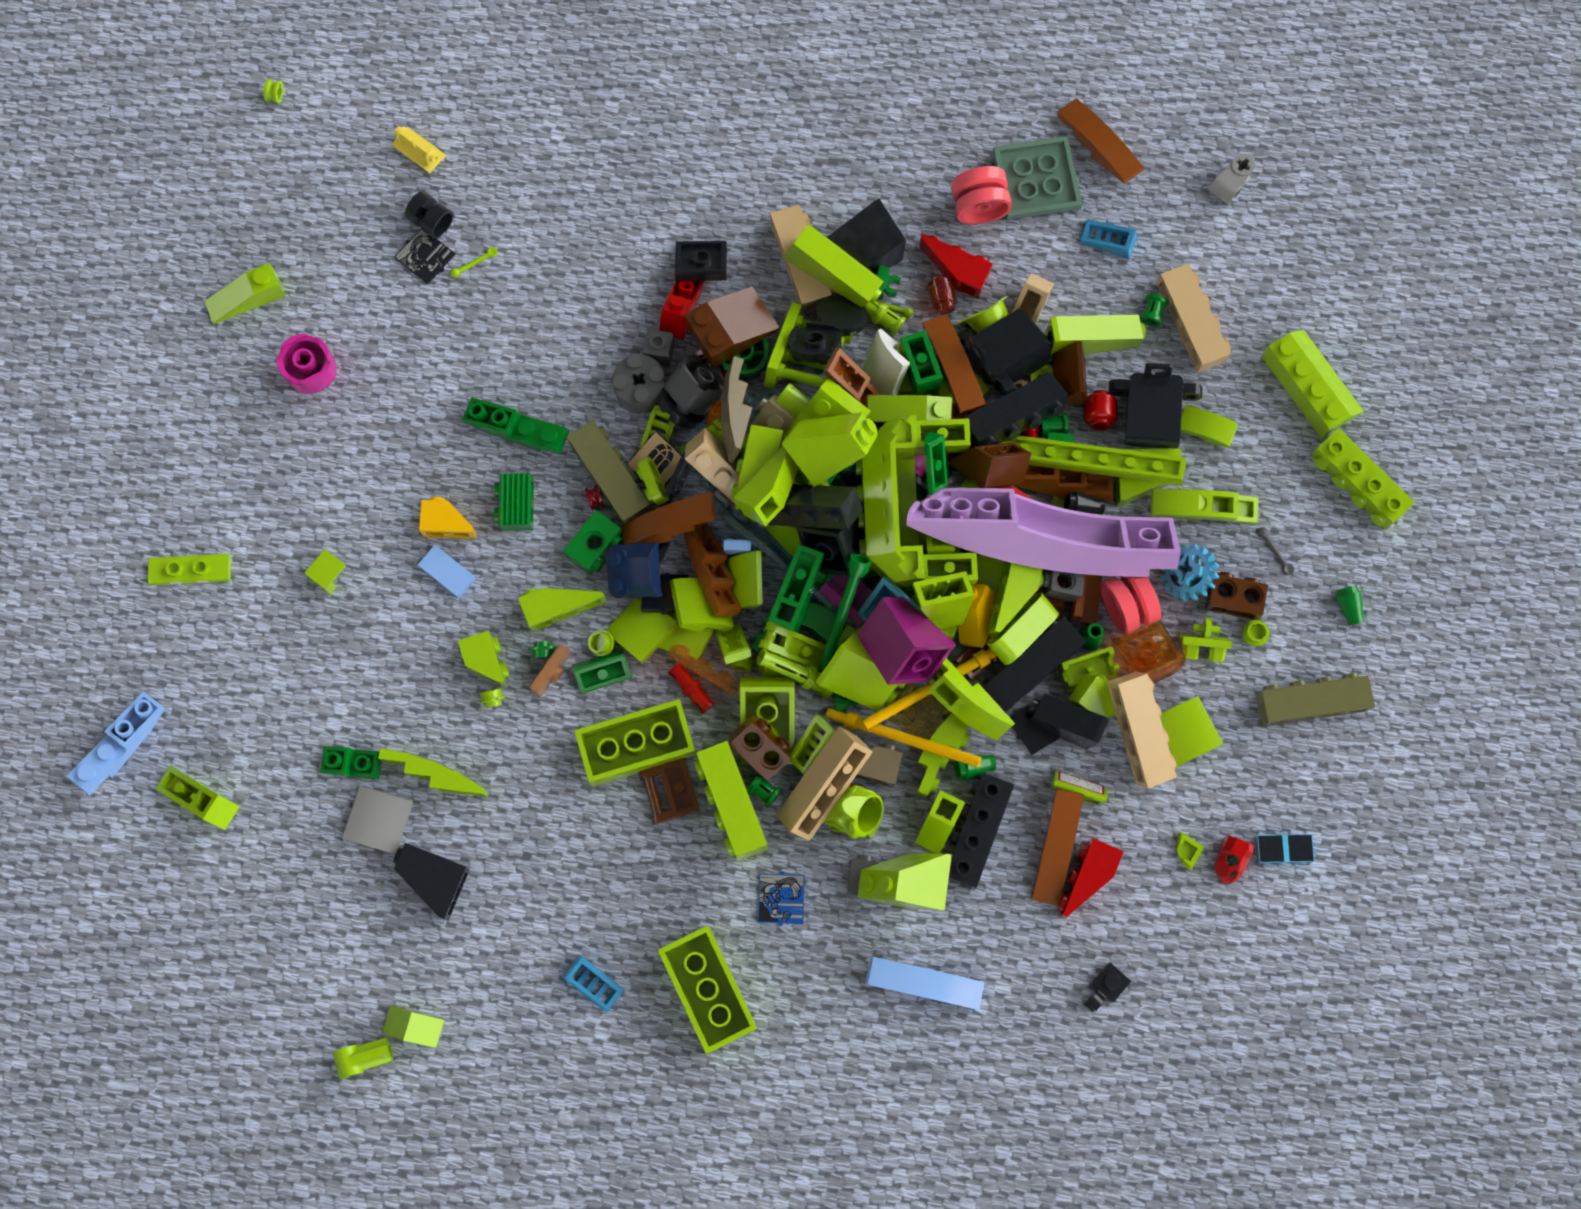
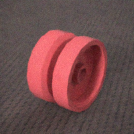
M994 166L977 167L957 175L952 180L951 190L956 201L955 210L959 222L968 225L993 222L1006 216L1011 211L1013 206L1010 193L1007 190L1006 173L1003 169Z
M1112 576L1100 582L1099 590L1103 605L1112 623L1122 635H1128L1137 631L1140 623L1150 625L1161 619L1159 600L1148 577L1120 576L1119 579L1116 576Z

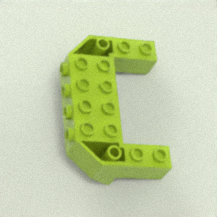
M916 415L888 420L877 431L878 436L867 455L856 461V475H861L862 485L857 486V493L860 501L863 503V512L858 516L859 529L864 528V539H859L860 554L865 555L872 561L870 568L880 577H888L899 588H913V582L964 571L967 572L971 585H975L978 581L977 553L923 555V545H919L918 531L906 525L908 511L917 500L915 456L925 454L924 442L926 434L928 432L943 434L946 454L964 453L971 446L969 419L916 421Z

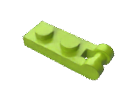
M767 621L765 626L767 631L764 640H760L759 648L766 649L769 652L806 667L814 666L817 668V671L821 672L819 664L826 646L825 644ZM777 634L782 636L779 645L774 644Z

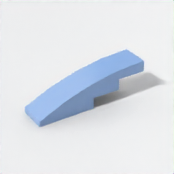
M872 956L865 983L866 985L975 1010H979L984 982Z

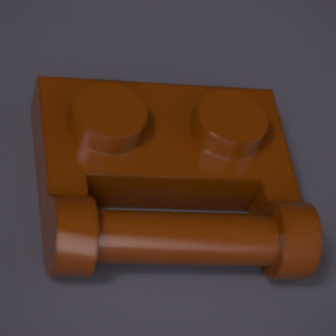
M685 758L638 772L640 781L644 783L653 816H651L653 825L700 811ZM659 775L662 777L671 810L663 812L654 777Z

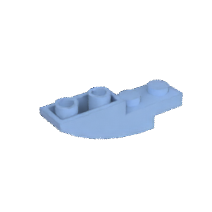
M143 691L104 731L106 736L67 775V778L90 796L108 776L110 778L115 776L151 732L165 708Z

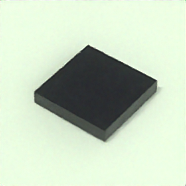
M727 241L676 242L675 281L727 280Z

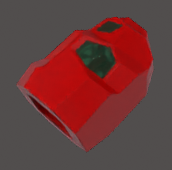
M1228 835L1224 837L1214 863L1215 873L1221 882L1231 884L1241 877L1254 848L1252 844Z

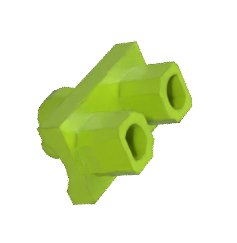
M1204 617L1202 625L1193 624L1192 632H1201V635L1179 633L1178 641L1182 643L1183 658L1198 660L1199 647L1204 646L1208 647L1207 660L1212 662L1224 661L1226 649H1231L1232 641L1225 637L1210 636L1211 634H1220L1221 627L1212 626L1211 618Z

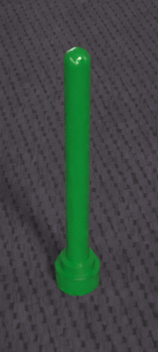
M851 554L847 564L850 576L819 664L821 672L824 671L834 656L860 578L869 572L872 561L864 555Z

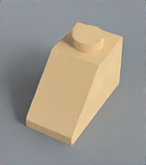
M1031 273L1012 312L1019 308L1023 309L1036 324L1055 284Z

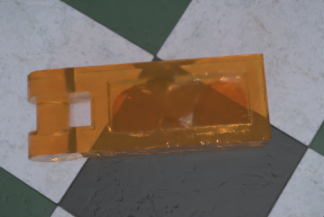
M673 645L670 648L669 655L674 661L725 693L735 696L740 687L733 683L736 678L723 670L720 674L711 669L713 664L701 656L698 659L690 656L689 649L684 645Z

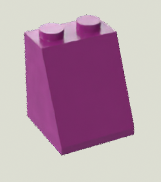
M883 597L857 634L888 685L929 682L956 646L951 638L904 597Z

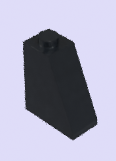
M1045 693L1039 696L1038 699L1033 698L1027 710L1030 713L1028 722L1085 750L1099 744L1109 722V718Z
M405 843L403 848L400 847L395 854L393 862L396 865L394 870L438 917L449 921L470 868Z

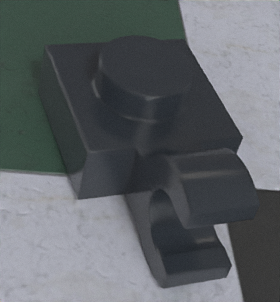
M1109 962L1091 982V985L1097 990L1084 1005L1094 1012V1010L1097 1011L1106 998L1111 1003L1115 1002L1130 984L1131 980Z

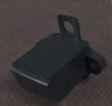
M1020 308L976 335H973L969 329L958 334L966 354L974 362L976 369L1003 396L1017 390L1014 382L1046 365L1051 356L1050 348L1053 346V343L1028 314Z
M1146 363L1144 373H1133L1130 375L1129 380H1110L1108 383L1109 394L1117 397H1128L1125 445L1160 449L1178 448L1181 435L1182 400L1197 401L1202 399L1203 387L1195 383H1184L1180 375H1171L1173 367L1171 364ZM1152 369H1163L1165 371L1155 372Z

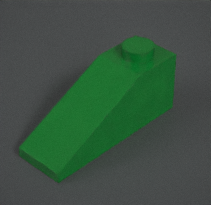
M798 544L768 621L796 633L799 632L810 603L824 553Z

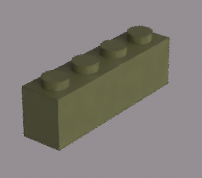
M594 420L566 436L573 451L623 525L651 511L650 502L644 492L645 488L639 489L635 483L638 481L637 476L631 467L625 468L621 462L624 460L623 455L617 446L613 448L607 441L610 437L602 425L598 427Z
M1349 673L1342 675V679L1332 680V677L1328 676L1315 680L1316 683L1306 684L1305 680L1289 683L1290 687L1280 688L1279 684L1264 686L1263 690L1256 694L1262 727L1367 712L1375 708L1369 676L1359 677L1358 673Z

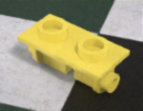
M398 126L395 129L394 135L396 140L391 145L429 174L445 158L446 154L408 126L402 128Z

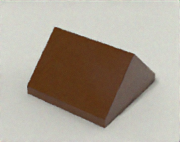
M1082 341L1053 353L1052 359L1054 377L1068 393L1066 405L1083 408L1088 394L1085 356Z

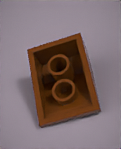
M753 286L710 300L684 315L686 328L712 368L719 366L780 330L779 325Z

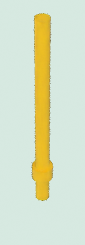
M990 648L986 651L982 649L973 654L972 659L957 666L956 669L964 676L978 667L982 669L991 663L990 660L997 656ZM927 683L862 720L866 730L932 694L928 690L932 683Z
M831 708L826 712L827 719L842 723L846 728L855 731L861 729L977 768L980 766L982 757L880 724L866 730L862 723L864 719L852 712L846 714Z

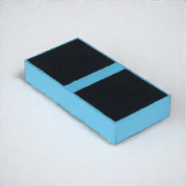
M1312 834L1255 836L1257 864L1315 862Z

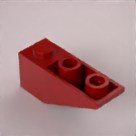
M922 234L919 247L955 289L979 299L991 273L993 263L989 262L984 256L965 252L960 246L946 244L936 236Z
M706 281L675 282L661 311L659 331L673 333L675 338L684 340L688 332L684 315L697 308Z
M1094 838L1089 840L1088 844L1083 842L1077 858L1081 859L1078 869H1072L1067 882L1071 885L1068 895L1063 894L1057 909L1061 910L1060 918L1068 917L1115 876L1124 851Z

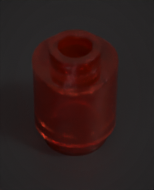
M944 274L932 277L931 281L927 284L932 308L936 310L938 315L954 312L956 310L957 298L952 278L946 277Z

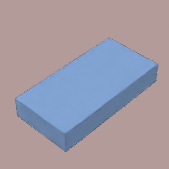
M725 539L723 550L728 556H736L755 551V548L750 540Z
M436 545L418 564L421 569L459 599L476 580L474 575Z

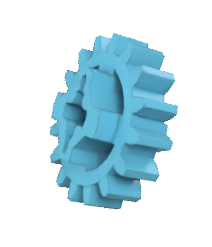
M1192 543L1190 549L1182 544L1178 568L1162 570L1165 575H1162L1160 580L1166 583L1164 589L1171 592L1174 598L1178 599L1180 597L1184 602L1188 601L1189 596L1194 601H1198V594L1200 593L1206 597L1208 595L1206 589L1208 587L1215 588L1212 579H1219V575L1214 572V570L1219 568V565L1214 561L1215 556L1211 552L1208 553L1204 546L1199 548L1195 543ZM1199 559L1203 560L1205 568L1201 566ZM1174 577L1178 578L1180 586L1176 585Z

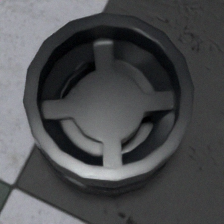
M420 191L412 197L404 213L406 219L417 227L421 226V229L434 239H438L450 227L454 218L451 210L441 203L437 204V200L425 191Z

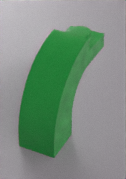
M809 603L799 630L813 634L826 645L836 614L824 606ZM769 612L761 619L762 625L764 627L767 624L771 612ZM762 629L751 641L753 643L751 646L752 652L757 656L762 650L758 647L760 640H764L766 631L764 632ZM777 634L775 641L780 637V635Z

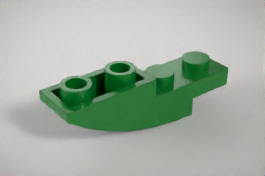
M471 397L462 418L464 423L488 434L538 452L544 450L557 455L561 454L567 440L566 436L570 432L566 427L521 415L515 409Z

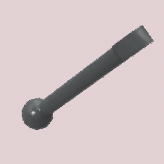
M1264 527L1259 528L1258 536L1264 538L1283 566V572L1287 575L1292 574L1294 567L1291 564H1287L1267 535L1268 530Z

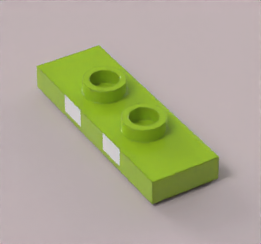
M229 554L148 558V584L150 586L230 582L231 556Z

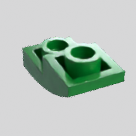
M324 746L320 773L379 780L382 761L378 759L379 751Z

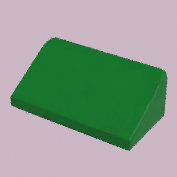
M928 432L924 442L928 495H932L946 487L948 481L944 435Z
M623 649L610 652L603 657H594L572 665L581 694L632 678Z

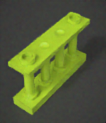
M791 303L767 365L764 387L774 389L777 380H782L783 378L821 387L828 379L827 376L824 378L786 368L784 364L791 361L824 370L826 365L819 363L797 362L792 359V353L789 350L790 332L797 326H799L800 330L806 327L807 322H811V320L804 319V316L800 315L802 304ZM854 332L850 333V336H842V351L846 343L851 344Z

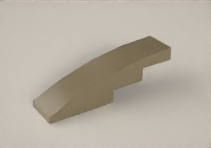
M736 356L733 357L726 371L721 399L722 438L727 461L732 464L741 450L752 407L742 404L748 383L738 380L744 359Z

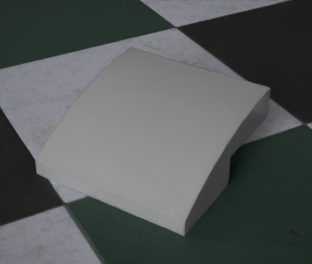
M359 786L342 839L396 854L414 801Z

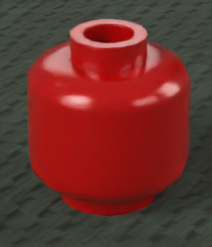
M1096 390L1093 394L1087 396V401L1083 404V420L1093 430H1108L1117 421L1118 401L1108 391Z

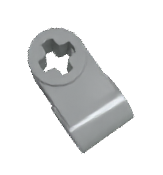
M1246 154L1237 155L1226 169L1217 176L1208 191L1227 205H1230L1233 197L1236 198L1243 186L1248 182L1255 168L1254 160Z

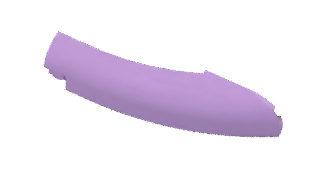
M945 488L932 495L927 494V498L921 502L916 500L907 514V526L948 544L1002 561L1052 571L1099 576L1148 577L1150 569H1177L1181 554L1173 518L1118 517L1068 510L1015 494L1014 489Z

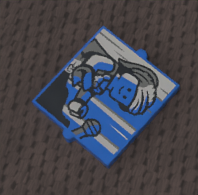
M784 872L779 874H759L758 923H778L779 926H782L783 923L803 924L805 875H788Z

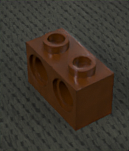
M1219 572V579H1212L1215 588L1208 587L1204 610L1251 620H1258L1263 616L1268 584L1260 583L1259 579L1251 577L1244 579L1234 578V575L1228 572ZM1218 587L1225 588L1229 596L1222 597L1218 593ZM1244 593H1251L1255 598V603L1248 602L1244 597Z
M752 713L729 735V745L760 775L769 781L791 760V746L784 737H777L771 731L772 728L762 717L758 719ZM749 732H755L760 737L756 740H749L745 735ZM775 751L779 755L771 759L766 757L765 753Z

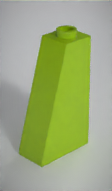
M807 224L783 257L787 262L862 308L868 302L874 304L882 293L879 287L884 282L810 224Z
M1139 315L1050 317L1044 334L1053 343L1052 348H1050L1051 356L1049 358L1052 359L1053 353L1082 341L1084 355L1138 348L1146 337V329L1144 323H1140Z

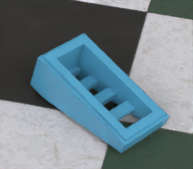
M1087 219L1079 243L1130 259L1137 240L1136 229ZM1093 228L1098 229L1095 239H1090ZM1103 231L1107 232L1105 241H1100ZM1113 235L1117 236L1115 244L1110 243ZM1123 238L1127 239L1125 246L1121 245Z
M581 955L575 958L561 976L605 1012L609 1011L624 991L623 988ZM583 964L587 968L575 981L572 977ZM591 972L596 974L586 988L581 985ZM602 979L604 983L595 993V995H593L591 993V990L595 987L598 981ZM611 986L613 990L605 1001L599 1000L606 989Z

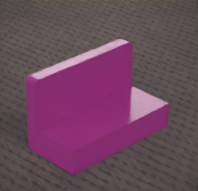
M835 574L829 582H826L820 588L819 592L839 608L849 577ZM861 579L847 616L858 627L864 623L858 612L873 592Z

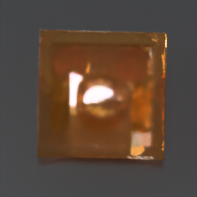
M1161 620L1150 625H1144L1128 635L1111 639V643L1128 674L1133 672L1146 673L1151 678L1153 684L1174 675L1185 665L1186 659Z

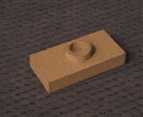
M562 644L558 645L529 686L531 691L537 696L541 697L550 683H556L564 672L562 666L571 655L567 647Z

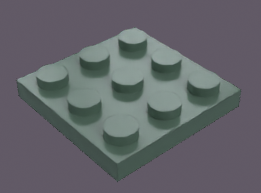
M1068 136L993 147L992 152L995 166L1003 169L1006 173L1007 190L1010 193L1013 206L1006 215V220L1082 208L1083 204Z

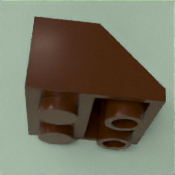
M1014 442L978 446L952 459L950 466L958 470L961 476L975 481L976 485L980 488L1011 486L1012 484L1024 482L1031 453Z

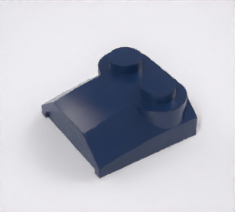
M659 542L614 544L608 549L606 554L608 589L613 597L619 599L663 596L660 580Z

